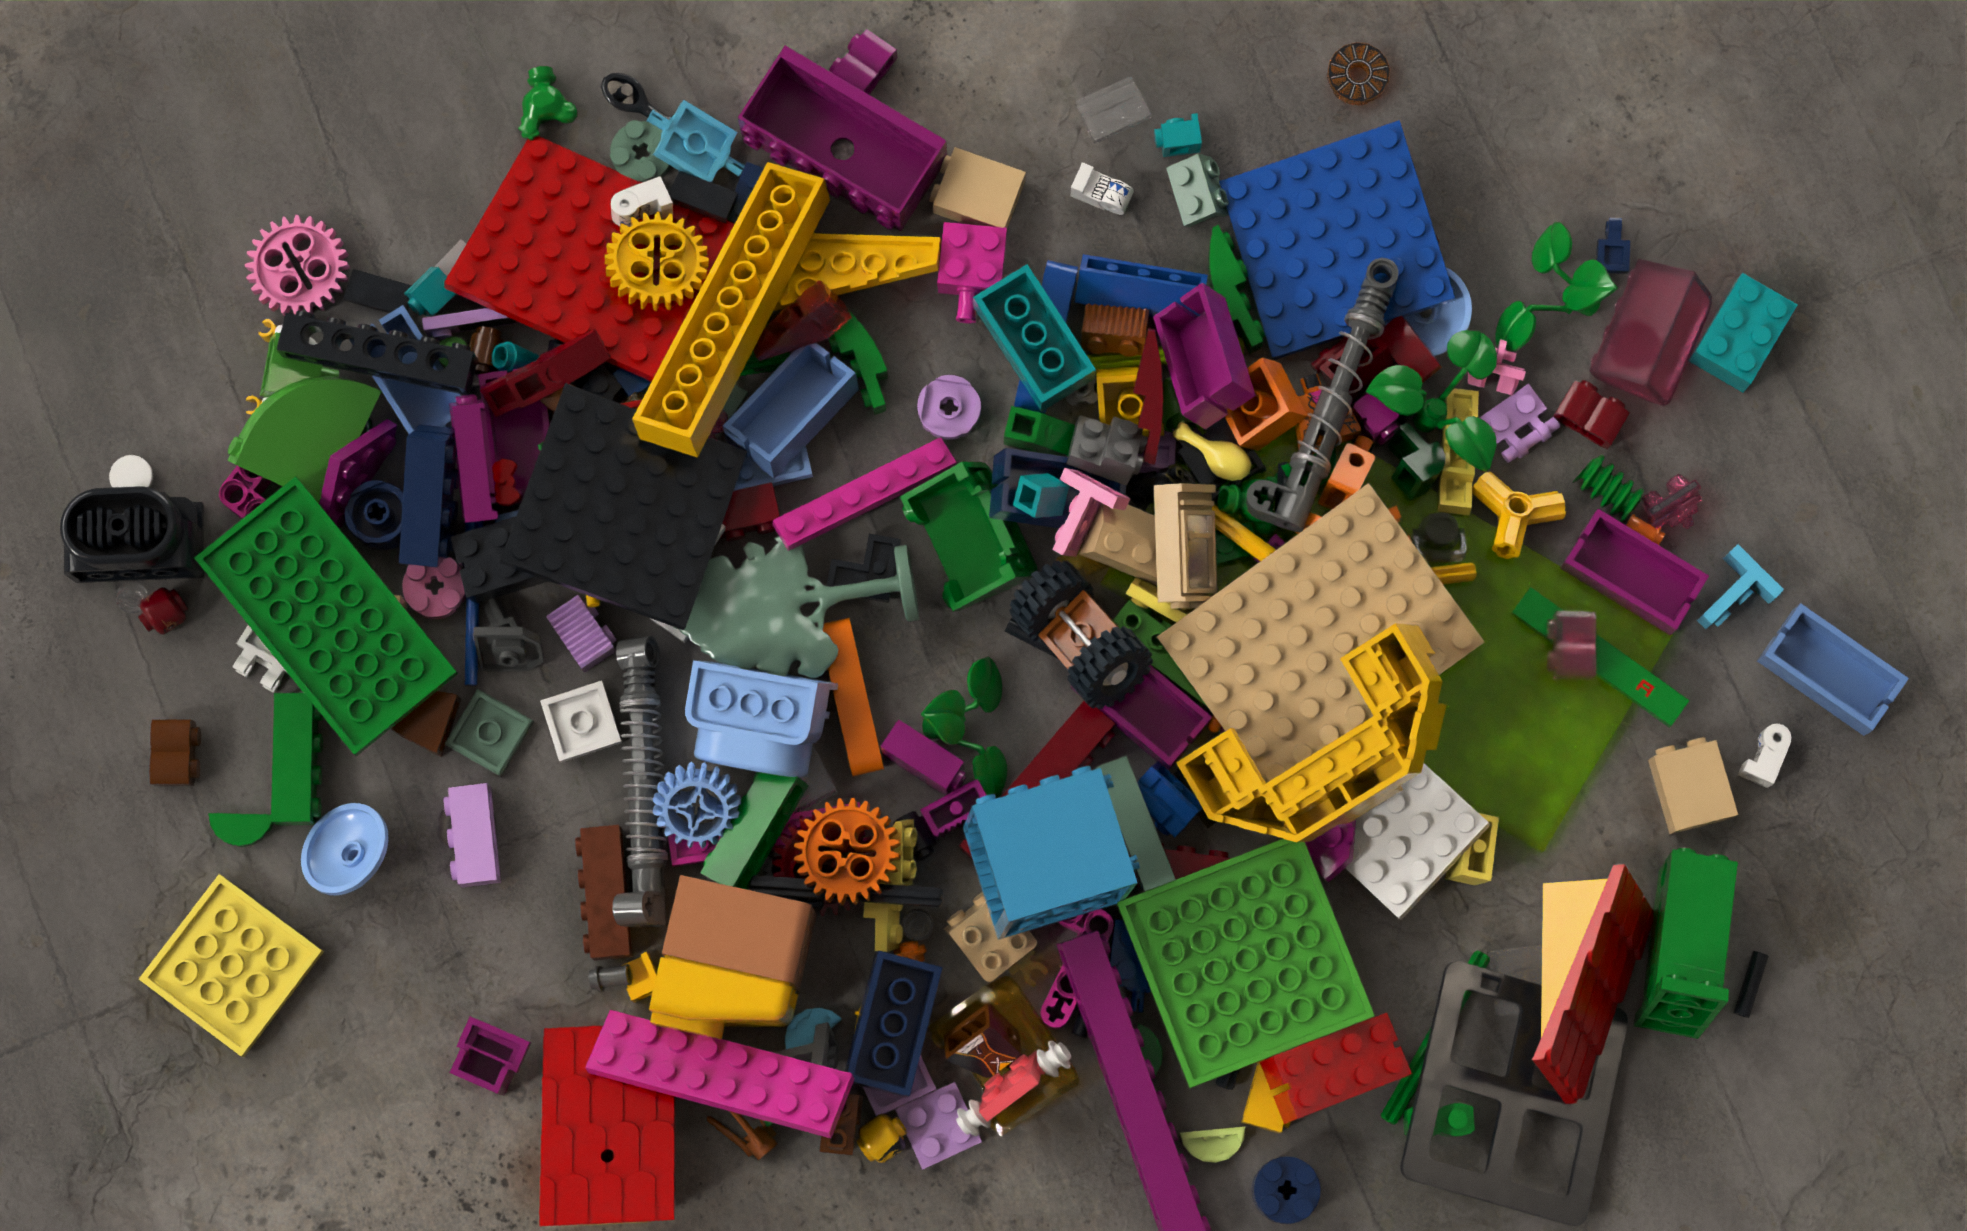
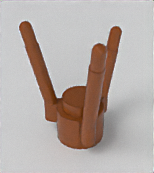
M729 1111L748 1134L744 1138L746 1140L744 1142L712 1116H707L706 1118L707 1122L739 1146L748 1157L753 1154L759 1160L778 1144L773 1138L777 1133L771 1126L767 1128L761 1119L759 1120L764 1130L760 1126L753 1129L742 1114Z

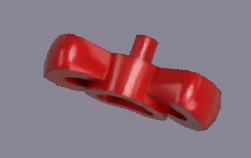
M504 458L492 465L493 480L496 483L494 487L496 492L495 499L499 505L511 507L517 504L522 497L521 493L515 489L517 482L513 477L518 465L516 462Z

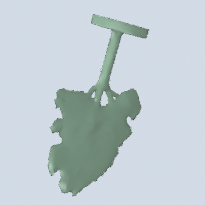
M777 536L774 539L778 543L765 555L763 546L748 542L743 548L748 558L742 562L741 567L738 569L733 567L727 556H720L709 560L686 628L679 630L688 636L693 643L700 646L701 652L709 654L718 663L738 666L741 669L747 670L757 666L759 671L786 676L791 664L795 660H799L801 662L798 668L799 674L806 675L809 678L822 676L838 656V646L833 643L827 633L823 632L825 612L835 603L897 591L901 593L906 620L908 622L920 620L907 545H901L894 548L896 576L829 587L822 585L819 580L813 577H808L807 572L809 568L802 545L788 551L781 538ZM804 586H814V590L807 591ZM807 602H820L814 614L809 617L802 615L801 605Z

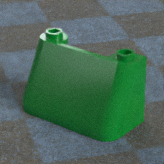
M962 461L900 496L905 517L910 522L925 526L949 578V581L944 583L942 597L946 605L953 612L961 611L1023 583L1025 579H1031V574L1037 570L1036 563L1017 522L989 518L991 490L998 485L992 484L993 471L984 462Z

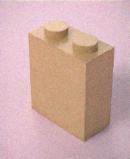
M954 147L952 155H946L942 163L940 173L944 174L941 184H935L931 192L929 201L933 202V213L963 224L1008 229L1026 181V172Z
M1705 737L1686 742V748L1675 750L1674 745L1655 750L1656 755L1648 760L1670 835L1729 820L1738 815L1717 740L1707 742Z

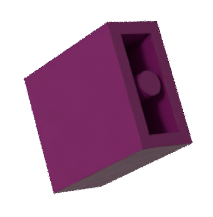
M899 719L880 746L884 757L945 796L950 794L951 790L955 791L961 788L966 779L964 761Z

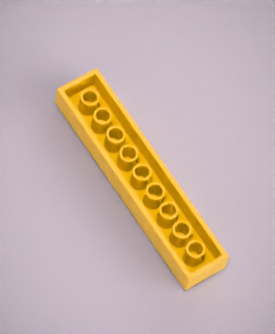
M767 162L632 418L641 440L698 458L830 202L824 178Z

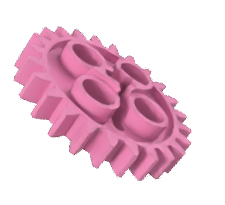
M295 215L294 222L291 224L286 217H282V226L280 227L273 221L270 222L272 228L270 233L261 229L260 233L264 239L262 241L253 239L252 243L256 246L257 250L247 251V255L254 262L245 264L248 271L254 272L246 278L249 283H256L251 290L255 295L261 294L259 301L263 305L270 301L269 308L273 312L281 306L280 309L283 316H285V313H289L290 309L293 310L294 315H296V311H302V309L313 314V307L316 305L320 310L324 311L323 301L325 300L334 304L335 300L331 295L333 291L343 293L338 282L348 281L347 276L341 271L350 269L348 262L341 261L349 255L345 249H340L344 245L341 238L334 239L336 236L334 229L331 228L325 231L326 225L323 221H320L314 227V220L311 216L306 219L305 223H302L299 215ZM303 240L311 241L308 249L304 251L297 250L299 242ZM284 243L290 246L294 256L311 282L312 289L308 290L302 278L295 270L293 263L283 248ZM274 256H283V261L280 265L276 267L269 266V262ZM316 267H326V271L322 276H312V272ZM298 282L297 290L292 293L284 292L288 283Z

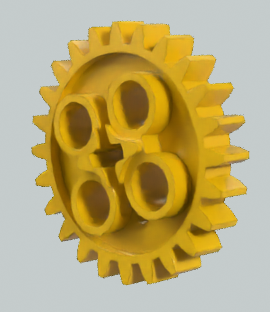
M656 212L654 219L650 220L648 215L643 213L642 222H638L636 218L631 217V227L621 223V234L613 232V243H607L606 245L608 253L605 255V264L608 265L606 267V276L611 277V287L619 286V297L628 293L629 304L634 303L637 299L641 300V309H644L649 302L652 303L654 311H657L659 303H664L667 310H670L671 301L673 300L682 306L683 295L692 299L694 297L693 288L700 290L702 287L700 279L707 278V270L705 268H708L709 258L705 257L707 256V246H701L703 242L702 235L694 236V226L684 229L685 219L683 218L677 223H673L672 214H669L666 220H661L660 213ZM655 237L660 238L659 285L657 286L653 284ZM637 244H645L648 247L645 249H637L634 246ZM669 245H677L680 248L677 250H670L666 247ZM637 272H643L647 274V276L639 278L634 276V274ZM669 273H675L679 275V277L671 279L666 277L665 275Z

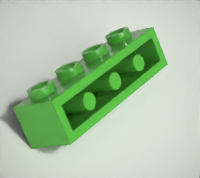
M1128 600L1113 621L1120 629L1122 626L1131 629L1152 653L1153 663L1151 666L1207 712L1209 710L1207 705L1157 638L1158 635L1172 625L1164 620L1159 623L1151 617L1153 612L1149 608L1139 607Z

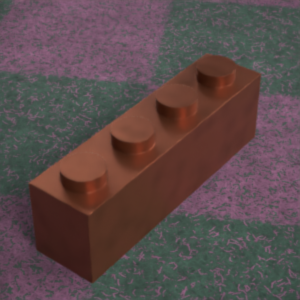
M620 825L580 828L581 837L575 838L577 857L582 856L583 869H578V882L580 889L585 888L586 901L580 904L582 921L588 922V934H583L585 954L590 953V958L594 961L633 957L631 928L618 925L614 919L612 909L616 894L628 893L622 827Z

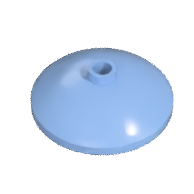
M1447 267L1456 301L1431 308L1432 313L1428 318H1422L1420 312L1405 317L1434 356L1447 352V343L1450 338L1457 332L1468 330L1472 317V301L1469 291L1462 279Z
M361 803L344 804L322 816L307 835L301 853L302 872L307 882L319 892L335 896L350 893L369 881L382 864L388 847V829L382 816L370 806Z

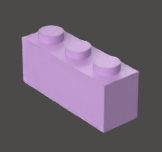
M487 783L448 788L449 796L444 797V809L446 816H451L452 828L447 829L449 848H454L455 861H450L452 880H457L458 885L462 888L501 883L491 787Z

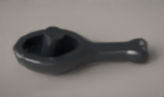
M611 73L603 78L601 84L603 95L614 108L624 112L640 113L647 118L652 110H655L667 119L672 117L666 116L648 102L644 89L635 78L623 73Z

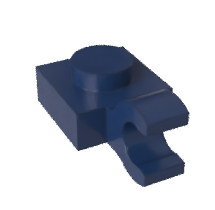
M1609 217L1605 226L1606 239H1598L1596 260L1605 266L1608 273L1628 274L1630 240H1621L1622 218Z

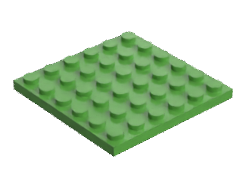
M1283 838L1117 902L1189 1089L1375 1017L1305 842H1293Z

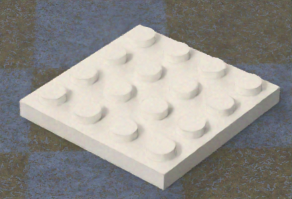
M1424 763L1422 772L1401 785L1402 791L1356 819L1353 861L1345 867L1400 920L1408 914L1491 825Z

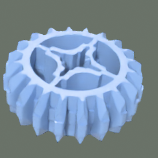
M691 761L686 771L678 765L675 769V774L668 771L665 774V782L660 781L658 783V792L653 797V802L656 804L653 807V814L659 816L657 818L658 827L666 826L664 831L666 837L672 834L676 835V844L685 839L689 848L693 846L695 841L699 842L700 847L703 849L706 847L707 840L714 845L718 843L719 836L723 837L725 831L723 828L733 829L730 821L739 816L740 812L737 809L739 808L738 805L741 804V796L735 794L738 788L736 784H728L730 781L729 774L721 777L718 776L720 771L718 766L713 768L712 771H708L707 764L704 762L701 764L700 769H696ZM695 786L690 791H680L679 794L677 793L679 790L683 788ZM706 788L714 792L718 797L709 795ZM699 795L700 807H698L697 815H695L694 803H696L697 796ZM676 813L683 814L687 817L688 822L680 818ZM715 817H717L715 820L711 822L699 824L702 820L714 819Z

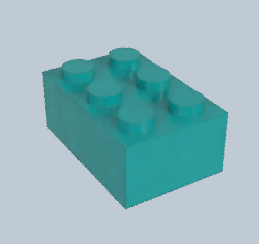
M1742 273L1733 284L1688 361L1744 393L1753 382L1798 304Z

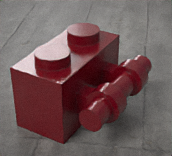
M1343 337L1330 349L1325 348L1318 354L1319 358L1310 364L1317 374L1322 373L1328 387H1330L1338 364L1332 363L1328 359L1332 358L1340 361L1349 337ZM1378 337L1367 342L1366 346L1371 351L1373 360L1370 364L1358 367L1356 374L1361 379L1363 387L1360 391L1349 394L1353 400L1367 390L1369 384L1380 372L1395 366L1388 346ZM1366 349L1359 364L1366 363L1370 359V354ZM1354 377L1349 391L1356 390L1360 386L1356 377Z

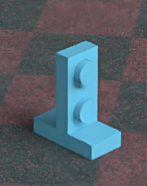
M1739 544L1723 560L1741 577L1697 620L1705 629L1713 623L1719 627L1731 615L1727 609L1735 601L1741 605L1754 592L1750 586L1768 604L1784 590Z

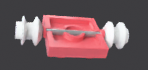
M1049 1041L1050 1050L1047 1052L1038 1049L1037 1052L1034 1051L1028 1057L1023 1054L1010 1065L1011 1069L1001 1076L1000 1073L992 1076L984 1085L985 1090L981 1096V1103L971 1099L969 1101V1110L966 1111L962 1108L957 1110L959 1117L956 1118V1121L961 1130L967 1135L971 1133L974 1136H978V1127L980 1125L989 1128L991 1126V1119L1039 1084L1041 1074L1044 1075L1046 1073L1047 1075L1058 1077V1068L1060 1066L1069 1069L1071 1054L1065 1045L1061 1042L1056 1044L1054 1041Z

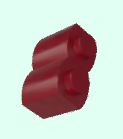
M1584 380L1581 382L1574 381L1552 417L1567 428L1580 433L1591 442L1608 449L1630 412L1625 409L1626 405L1619 399L1602 397L1597 393L1598 388L1590 382Z

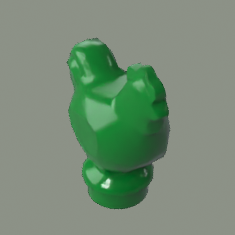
M538 66L528 71L529 78L527 83L534 88L523 98L522 124L518 127V130L522 132L523 138L534 140L535 137L540 136L539 126L542 123L553 120L565 124L573 123L578 117V111L572 102L566 101L563 94L552 86L556 81L552 67Z
M1278 473L1274 474L1273 477L1267 476L1265 479L1246 481L1240 489L1233 484L1221 487L1217 500L1219 510L1231 515L1238 511L1246 521L1255 525V529L1259 533L1272 534L1277 529V526L1253 517L1247 510L1246 496L1248 488L1255 481L1267 480L1277 484ZM1262 495L1257 500V503L1263 505L1264 501L1268 500V496ZM1274 502L1271 504L1270 512H1273Z

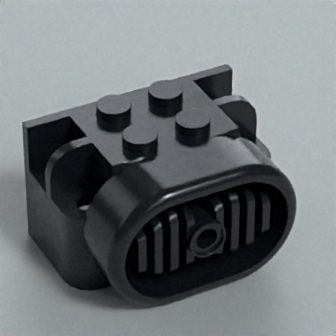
M152 487L94 488L74 497L62 514L60 534L64 543V575L75 583L204 578L203 568L194 559L204 550L203 502H192L186 497H170L167 493L159 492Z

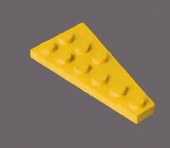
M813 233L773 311L938 271L941 239L940 237Z

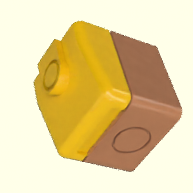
M680 875L662 954L665 957L660 958L651 996L649 1011L652 1012L650 1023L655 1026L712 1038L715 1037L717 1039H722L725 1026L785 1027L789 1025L794 1017L798 994L795 993L800 990L817 917L812 905Z

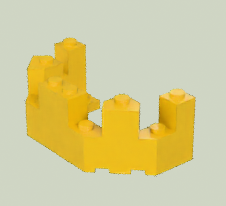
M1395 623L1341 657V662L1371 710L1373 717L1268 783L1264 781L1234 728L1226 730L1176 762L1208 819L1273 835L1293 842H1307L1314 840L1338 824L1354 821L1402 791L1401 785L1422 772L1426 751L1436 750L1447 704L1438 702L1443 681L1429 659L1435 652L1419 626Z

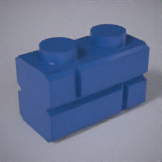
M1159 761L1152 765L1137 782L1149 814L1156 820L1155 826L1165 835L1171 834L1174 838L1178 836L1203 809L1195 794Z

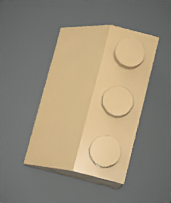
M1101 503L1082 543L1079 554L1157 586L1155 515L1131 505H1127L1125 510L1112 509Z

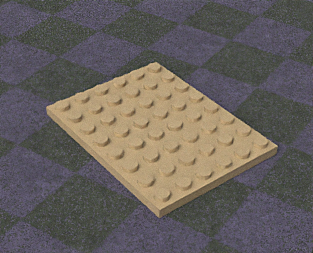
M1369 483L1157 636L1225 731L1230 728L1235 729L1266 783L1373 717L1371 710L1341 662V657L1395 623L1420 627L1435 652L1429 659L1439 675L1485 642Z

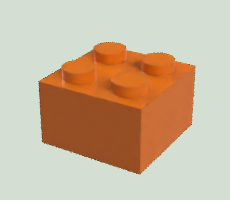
M1263 357L1247 368L1256 396L1234 411L1228 408V415L1225 416L1239 446L1256 451L1261 450L1308 417L1282 364Z

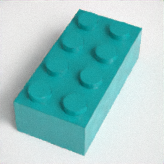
M1028 264L973 297L974 309L1041 412L1095 379V367Z

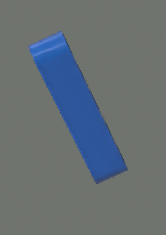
M1047 260L1041 286L1066 323L1079 267ZM1019 380L1014 406L1045 414L1046 409L1042 412L1040 411L1021 380Z

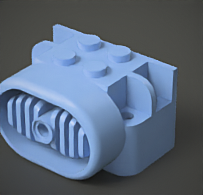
M693 660L685 716L692 726L698 728L694 756L698 760L779 776L805 777L809 770L813 743L819 740L823 732L824 721L829 719L830 712L826 711L830 690H838V683L788 674L780 676L754 668L747 670L718 662Z

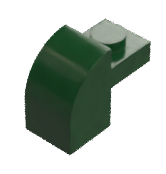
M1406 423L1398 428L1388 448L1401 461L1391 479L1412 501L1431 489L1444 468L1445 453L1438 441L1428 445L1413 427Z

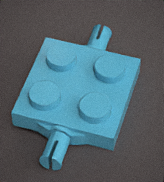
M683 100L670 119H667L655 110H652L646 121L662 130L661 140L653 154L657 158L679 171L708 182H712L717 171L722 167L737 176L743 171L742 169H744L745 165L729 156L731 144L738 132L689 102Z

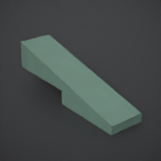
M1127 756L1095 767L1096 769L1101 768L1103 776L1111 775L1110 781H1113L1114 787L1108 788V792L1129 857L1136 855L1138 858L1136 862H1139L1140 869H1135L1134 871L1141 890L1148 891L1176 880Z

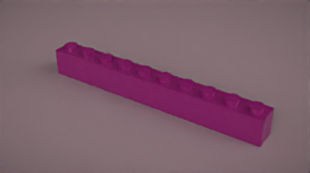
M1098 930L1056 944L1158 1231H1211L1207 1218L1205 1216L1201 1217L1198 1211L1197 1204L1200 1203V1198L1194 1185L1189 1186L1185 1174L1189 1172L1187 1161L1183 1153L1178 1154L1174 1144L1175 1141H1178L1176 1130L1172 1122L1167 1123L1163 1110H1166L1167 1106L1161 1091H1155L1151 1080L1155 1078L1153 1066L1149 1059L1144 1060L1140 1048L1144 1047L1143 1038L1139 1029H1133L1129 1017L1133 1016L1130 1002L1127 997L1122 998L1118 987L1122 984L1120 974L1116 966L1111 967L1107 954H1110L1111 950L1105 935L1100 936Z

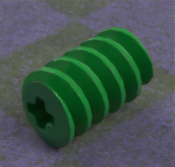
M1600 455L1592 459L1572 483L1583 479L1580 489L1585 491L1592 487L1593 491L1590 496L1592 500L1602 495L1603 499L1600 507L1604 508L1612 504L1610 515L1614 516L1622 512L1620 520L1622 523L1642 501L1641 498L1644 490L1640 488L1632 492L1634 481L1629 480L1622 484L1625 473L1621 471L1612 475L1615 465L1610 463L1602 467L1605 456Z

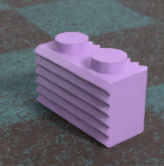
M577 595L546 617L585 673L616 652L612 643L617 640L607 625L600 628L594 617L599 615L595 607H588L587 601L583 602L579 595Z

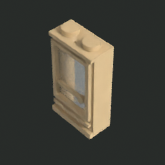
M1184 483L1154 485L1158 602H1170L1171 609L1197 608L1217 593L1215 511H1212V506H1214L1212 493H1216L1215 485Z

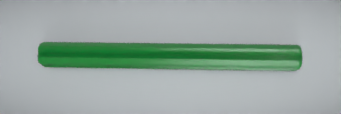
M1476 950L1468 964L1486 969L1490 962V957ZM1465 991L1460 1012L1471 995V991ZM1431 1028L1409 1064L1412 1074L1401 1078L1381 1113V1118L1392 1125L1398 1122L1418 1087Z

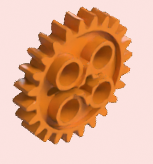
M838 798L837 808L834 809L826 802L825 813L822 814L817 809H814L813 812L817 819L814 822L809 819L804 820L809 827L808 831L798 830L797 832L804 839V842L794 844L797 850L802 851V854L794 857V860L797 863L804 864L797 871L800 876L809 875L804 881L807 887L816 884L814 888L815 895L819 896L826 891L825 899L827 902H831L835 895H837L840 905H844L847 897H850L852 903L857 905L858 895L861 894L867 901H870L869 891L873 889L881 894L882 890L879 883L882 881L886 884H891L892 882L886 874L888 872H898V869L891 864L892 861L901 859L900 854L893 851V849L901 846V842L891 839L898 831L895 827L886 828L891 820L888 816L879 819L881 815L879 807L869 812L870 804L868 801H864L860 808H858L855 798H851L849 806H845L843 800ZM840 827L841 835L835 841L826 840V833L830 828ZM864 830H872L874 833L873 839L867 844H860L858 842L859 834ZM848 845H850L856 852L875 851L876 855L871 857L851 852L845 858L839 851L820 852L819 848L825 846L832 849L847 850ZM826 860H837V867L833 872L827 874L822 872V865ZM858 863H869L870 868L866 875L861 877L854 875V869Z

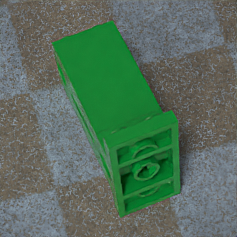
M1678 848L1671 851L1659 869L1643 1000L1641 1007L1635 1013V1027L1698 1039L1727 1004L1729 989L1723 988L1737 875V861H1731L1727 856L1720 854L1706 856L1696 854V851L1690 848Z

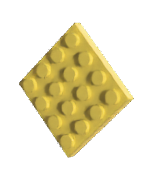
M219 874L140 976L139 980L238 1055L245 1057L324 951Z

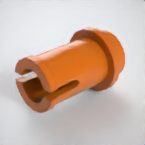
M1632 514L1626 526L1658 545L1665 536V533L1660 531L1661 527L1657 529Z

